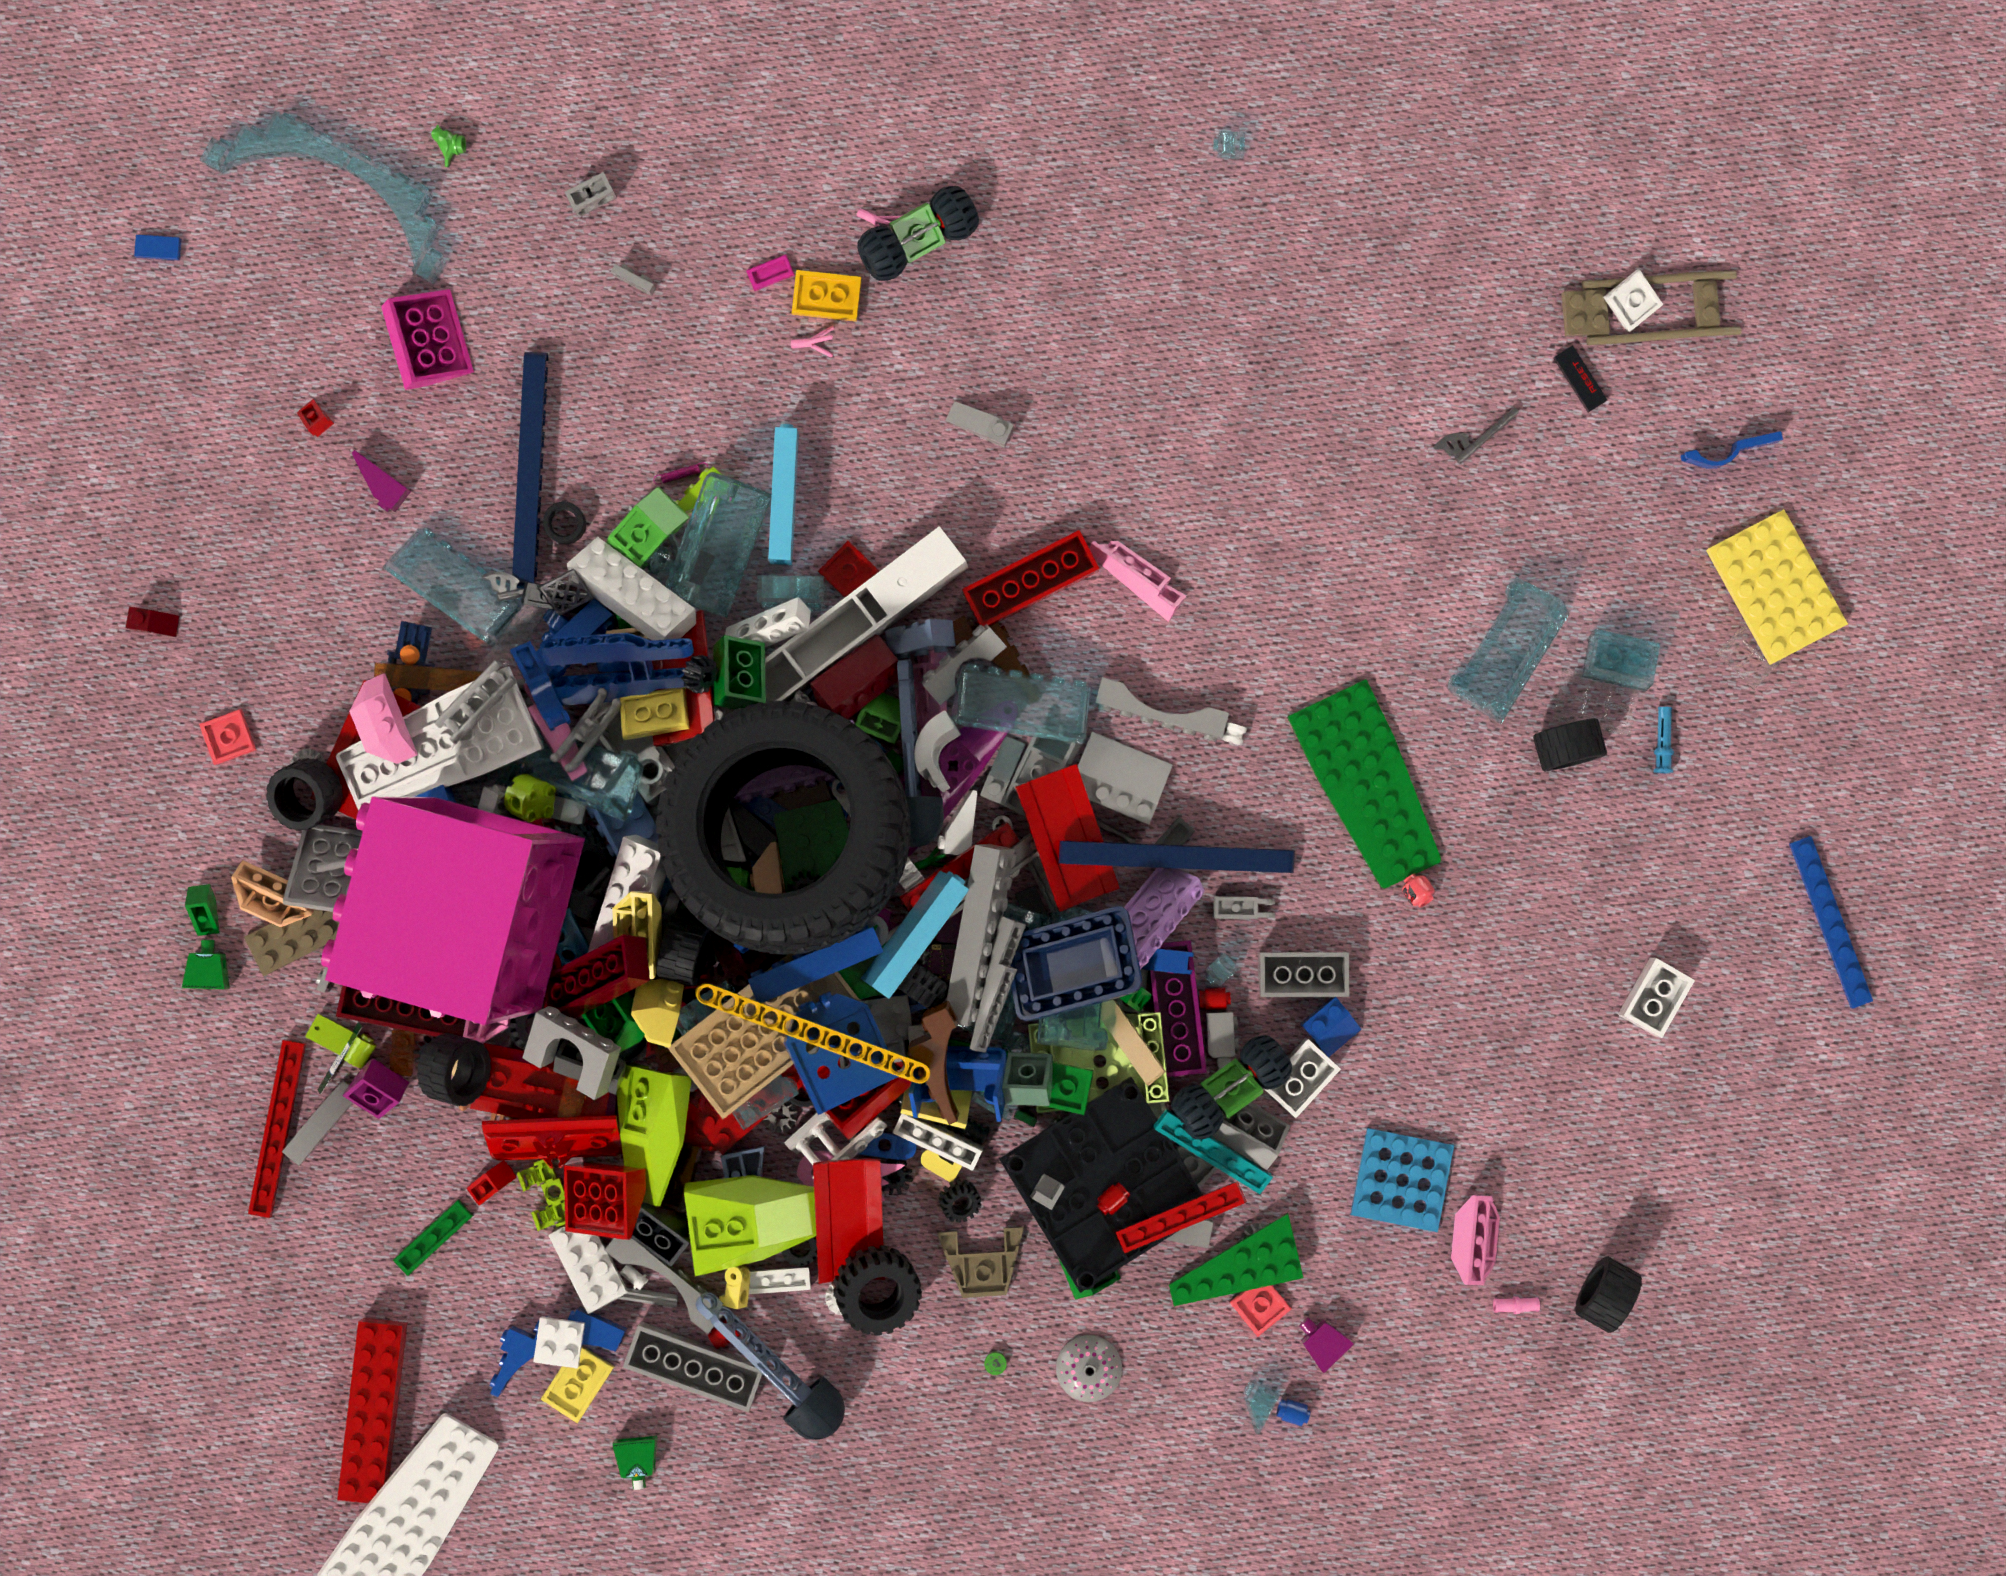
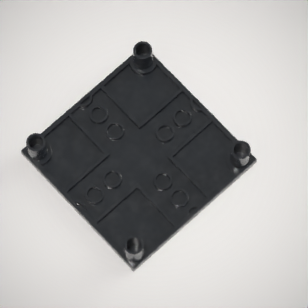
M1131 1076L1088 1102L1085 1115L1070 1113L999 1157L1000 1162L1080 1293L1093 1288L1095 1283L1175 1234L1172 1233L1124 1253L1116 1235L1117 1231L1203 1195L1170 1139L1154 1129L1157 1118ZM1043 1174L1048 1175L1065 1186L1052 1210L1030 1197ZM1119 1182L1130 1194V1197L1127 1198L1128 1202L1113 1215L1109 1213L1105 1215L1097 1206L1099 1203L1097 1198L1109 1187Z

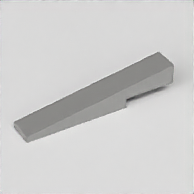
M1000 916L970 1049L984 1053L987 1051L1017 969L1011 967V963L1026 926L1021 922L1004 916Z

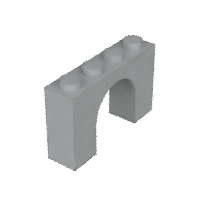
M548 1006L536 1012L523 1059L542 1068L554 1061L560 1039H567L577 1046L583 1059V1069L576 1090L593 1100L606 1094L621 1047L616 1045L611 1039L597 1034L593 1029L581 1025L576 1019L562 1014L557 1008Z

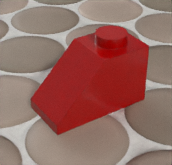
M503 1160L466 1189L480 1206L517 1177L513 1169Z

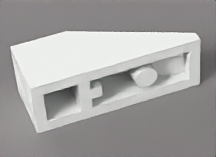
M968 791L943 830L942 836H939L938 849H941V854L960 855L971 847L977 791Z

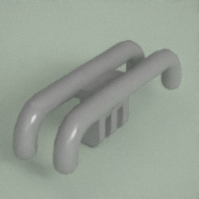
M604 688L598 690V695L560 748L550 756L551 761L557 762L565 756L576 739L584 742V745L573 760L565 765L564 769L566 772H573L581 764L621 708V701L615 698L612 700V706L599 724L591 720L606 699L607 691Z

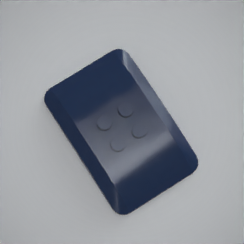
M1121 906L1111 907L1023 932L1011 963V967L1017 969L1011 984L1017 1016L1024 1021L1054 1016L1117 999L1137 992L1142 986V976L1130 915Z

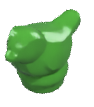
M439 125L432 130L431 137L437 142L445 157V167H449L454 154L460 155L466 152V139L463 135H453L448 130H442Z

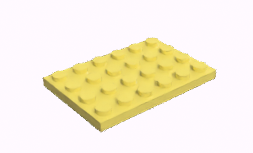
M1785 510L1706 550L1769 665L1848 624Z

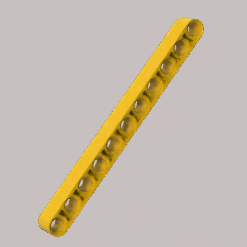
M702 983L696 989L695 994L699 1002L915 1083H924L930 1077L929 1068L914 1059L710 983ZM705 987L711 988L713 992L712 997L708 1000H703L700 997V991ZM726 995H731L734 999L733 1005L729 1008L723 1007L721 1003L722 998ZM748 1003H752L755 1006V1012L750 1016L743 1013V1007ZM769 1011L775 1012L777 1016L775 1022L771 1024L766 1023L764 1019L765 1014ZM795 1019L798 1023L797 1029L792 1032L787 1031V1021ZM812 1027H816L819 1030V1035L815 1039H809L807 1036V1031ZM833 1035H838L840 1038V1043L836 1047H830L828 1043L829 1038ZM853 1043L861 1045V1051L857 1055L850 1053V1046ZM875 1051L882 1053V1059L878 1063L871 1061V1055ZM895 1059L903 1061V1067L898 1071L892 1068V1063ZM920 1066L924 1069V1074L921 1078H914L913 1071L916 1067Z

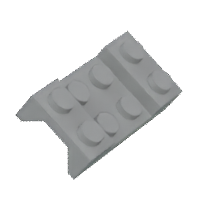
M1038 725L1000 804L1025 816L1015 787L1072 765L1081 745Z

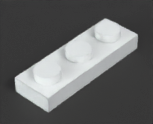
M809 1266L750 1271L749 1294L811 1290Z

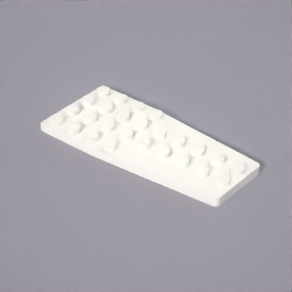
M510 666L498 670L505 680L510 676L514 677ZM491 677L482 685L490 696L500 687ZM473 682L452 690L403 717L417 751V756L396 764L367 753L362 741L339 752L336 755V759L358 811L363 803H370L372 796L415 797L440 785L449 787L487 774L544 749L517 683L507 691L457 744L452 743L449 739L454 733L446 724L442 728H438L434 722ZM475 693L467 703L477 711L484 701ZM461 709L451 717L460 727L469 719Z
M447 1413L442 1414L359 1514L317 1576H422L498 1450L497 1442Z

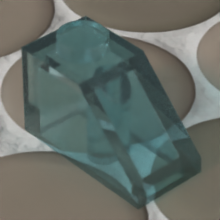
M1254 1379L1253 1383L1248 1382L1243 1394L1246 1395L1244 1399L1255 1433L1260 1434L1280 1394L1277 1390Z

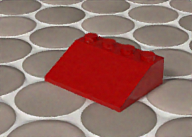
M839 1058V1059H838V1066L841 1068L840 1058ZM901 1061L895 1063L897 1070L903 1067ZM826 1066L817 1073L819 1078H825L828 1075V1068ZM897 1077L824 1113L842 1134L850 1140L911 1086L912 1081Z
M584 1161L564 1165L565 1231L630 1240L646 1192L645 1169Z

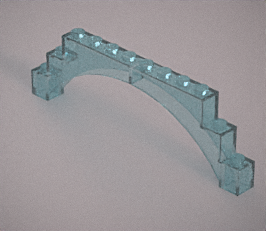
M274 112L265 131L254 125L250 128L243 124L233 144L222 138L219 141L214 138L210 139L200 161L205 166L222 175H225L229 169L260 159L297 157L327 163L356 176L375 190L396 215L411 250L414 264L411 270L413 274L433 285L436 284L447 262L442 258L443 254L433 248L429 251L440 229L435 225V220L426 215L423 217L433 198L430 192H428L429 188L419 182L417 185L409 182L410 178L400 172L397 175L390 172L391 168L381 162L378 165L371 162L372 158L361 152L359 155L352 152L353 148L345 143L336 144L331 136L323 132L321 135L315 133V129L304 122L302 125L294 122L295 118L285 112L282 115Z

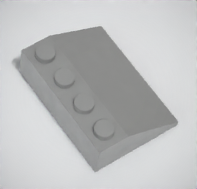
M1091 732L1079 761L1078 769L1090 802L1149 825L1173 765L1100 734Z

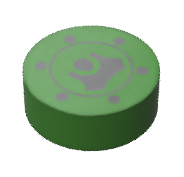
M991 1352L986 1356L984 1365L988 1373L999 1375L1006 1369L1007 1362L1002 1353Z

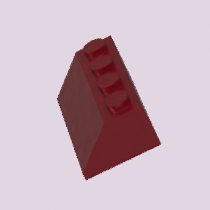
M875 634L810 683L818 706L841 715L846 719L850 718L898 681V659L879 635Z

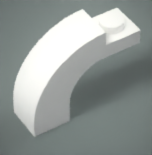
M945 710L933 717L923 727L917 738L914 751L915 763L919 773L925 780L928 779L933 788L938 787L942 792L950 789V786L939 768V755L947 743L961 735L954 721Z

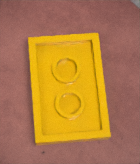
M796 270L792 315L857 322L862 278L858 276Z

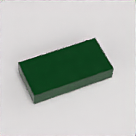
M1017 1107L1014 1113V1118L1032 1127H1035L1038 1121L1036 1115L1021 1107Z

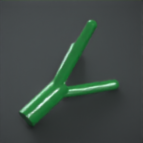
M938 845L926 859L913 863L918 871L929 866L943 867L947 864L936 862L946 858V854L934 857L940 850Z

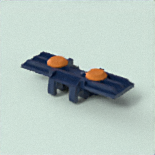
M401 621L396 651L387 650L389 657L385 674L393 693L418 704L419 695L430 694L431 687H428L429 675L435 669L434 663H426L432 627ZM397 659H401L403 662L398 686H394L392 683Z

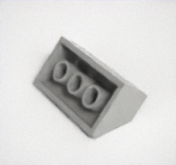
M1258 952L1260 997H1349V952Z
M1251 1102L1230 1118H1227L1222 1112L1223 1123L1220 1129L1211 1137L1267 1170L1278 1157L1291 1126Z

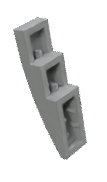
M342 1081L282 1151L283 1154L298 1166L324 1140L330 1130L353 1104L342 1096L349 1086L346 1082Z

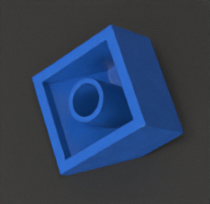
M1337 997L1328 999L1300 1023L1301 1027L1328 1058L1362 1030Z

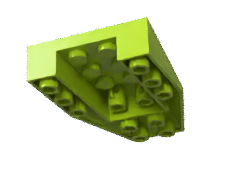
M626 1063L625 1076L617 1091L624 1166L645 1169L646 1192L643 1202L654 1206H661L684 1142L692 1079L689 1075L681 1073L660 1072L649 1069V1066Z
M755 1175L685 1183L684 1196L695 1276L762 1261L816 1236L813 1186Z

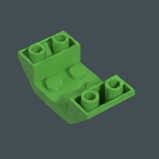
M657 487L633 507L608 536L606 543L644 570L649 565L647 561L671 534L677 533L690 517L660 487Z

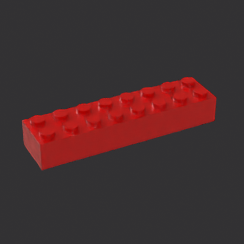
M362 1318L358 1321L337 1500L369 1503L390 1478L408 1322Z

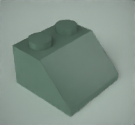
M1008 1052L1002 1085L1005 1104L1050 1105L1053 1074L1052 1054Z

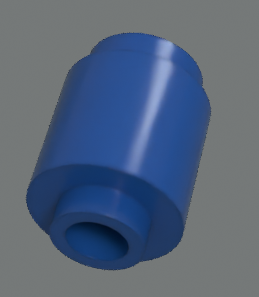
M1281 1399L1276 1416L1280 1417L1282 1421L1302 1427L1303 1423H1308L1311 1411L1307 1410L1308 1405L1290 1399Z

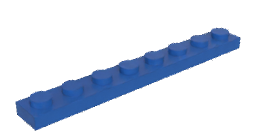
M1812 836L1789 843L1850 1008L1853 1009L1873 1002Z

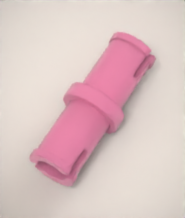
M1513 1296L1512 1299L1494 1298L1493 1310L1494 1313L1513 1312L1514 1314L1532 1311L1539 1312L1540 1301L1538 1297L1519 1298L1518 1296Z

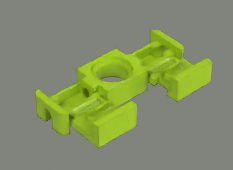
M539 1160L534 1163L533 1167L517 1172L523 1192L531 1189V1185H541L548 1206L545 1207V1210L539 1212L538 1209L531 1212L537 1231L552 1225L557 1227L565 1225L564 1185L561 1177L557 1178L554 1167L551 1169L543 1160ZM523 1175H525L529 1186H527ZM556 1185L560 1188L561 1193L559 1197L554 1198L550 1196V1186ZM537 1213H539V1216H540V1218H541L542 1224L540 1223V1220H539V1217H538Z

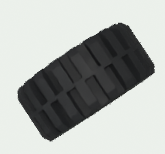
M880 1245L879 1249H875V1246L867 1247L868 1250L862 1252V1249L856 1251L854 1257L849 1256L845 1259L846 1265H841L838 1269L839 1276H835V1288L833 1291L843 1319L846 1323H850L851 1328L856 1331L861 1330L866 1335H870V1332H873L875 1336H880L882 1332L890 1334L897 1327L901 1329L905 1326L904 1322L906 1320L911 1321L914 1317L913 1311H917L920 1306L918 1300L922 1298V1291L917 1273L912 1263L904 1254H900L899 1250L891 1248L889 1251L887 1246ZM889 1277L897 1281L891 1296L880 1303L868 1304L858 1299L863 1286L874 1278Z

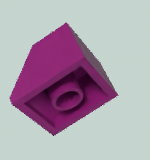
M372 1059L362 1067L342 1096L380 1119L401 1101L409 1082L400 1074L394 1073L385 1067L381 1062Z

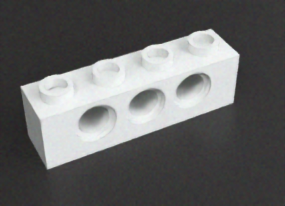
M797 597L726 627L725 635L763 642L765 647H768L809 630L811 610Z
M901 1114L893 1131L894 1134L972 1171L984 1147L927 1119L913 1118V1116Z

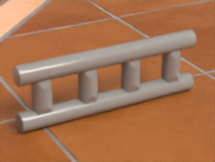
M494 660L434 722L438 728H442L444 724L448 726L454 733L449 738L452 743L457 744L517 682L512 676L507 680L502 677L497 671L502 665L497 660ZM490 677L500 686L491 696L482 687ZM475 693L484 701L477 711L467 703ZM459 709L469 717L461 727L451 718Z

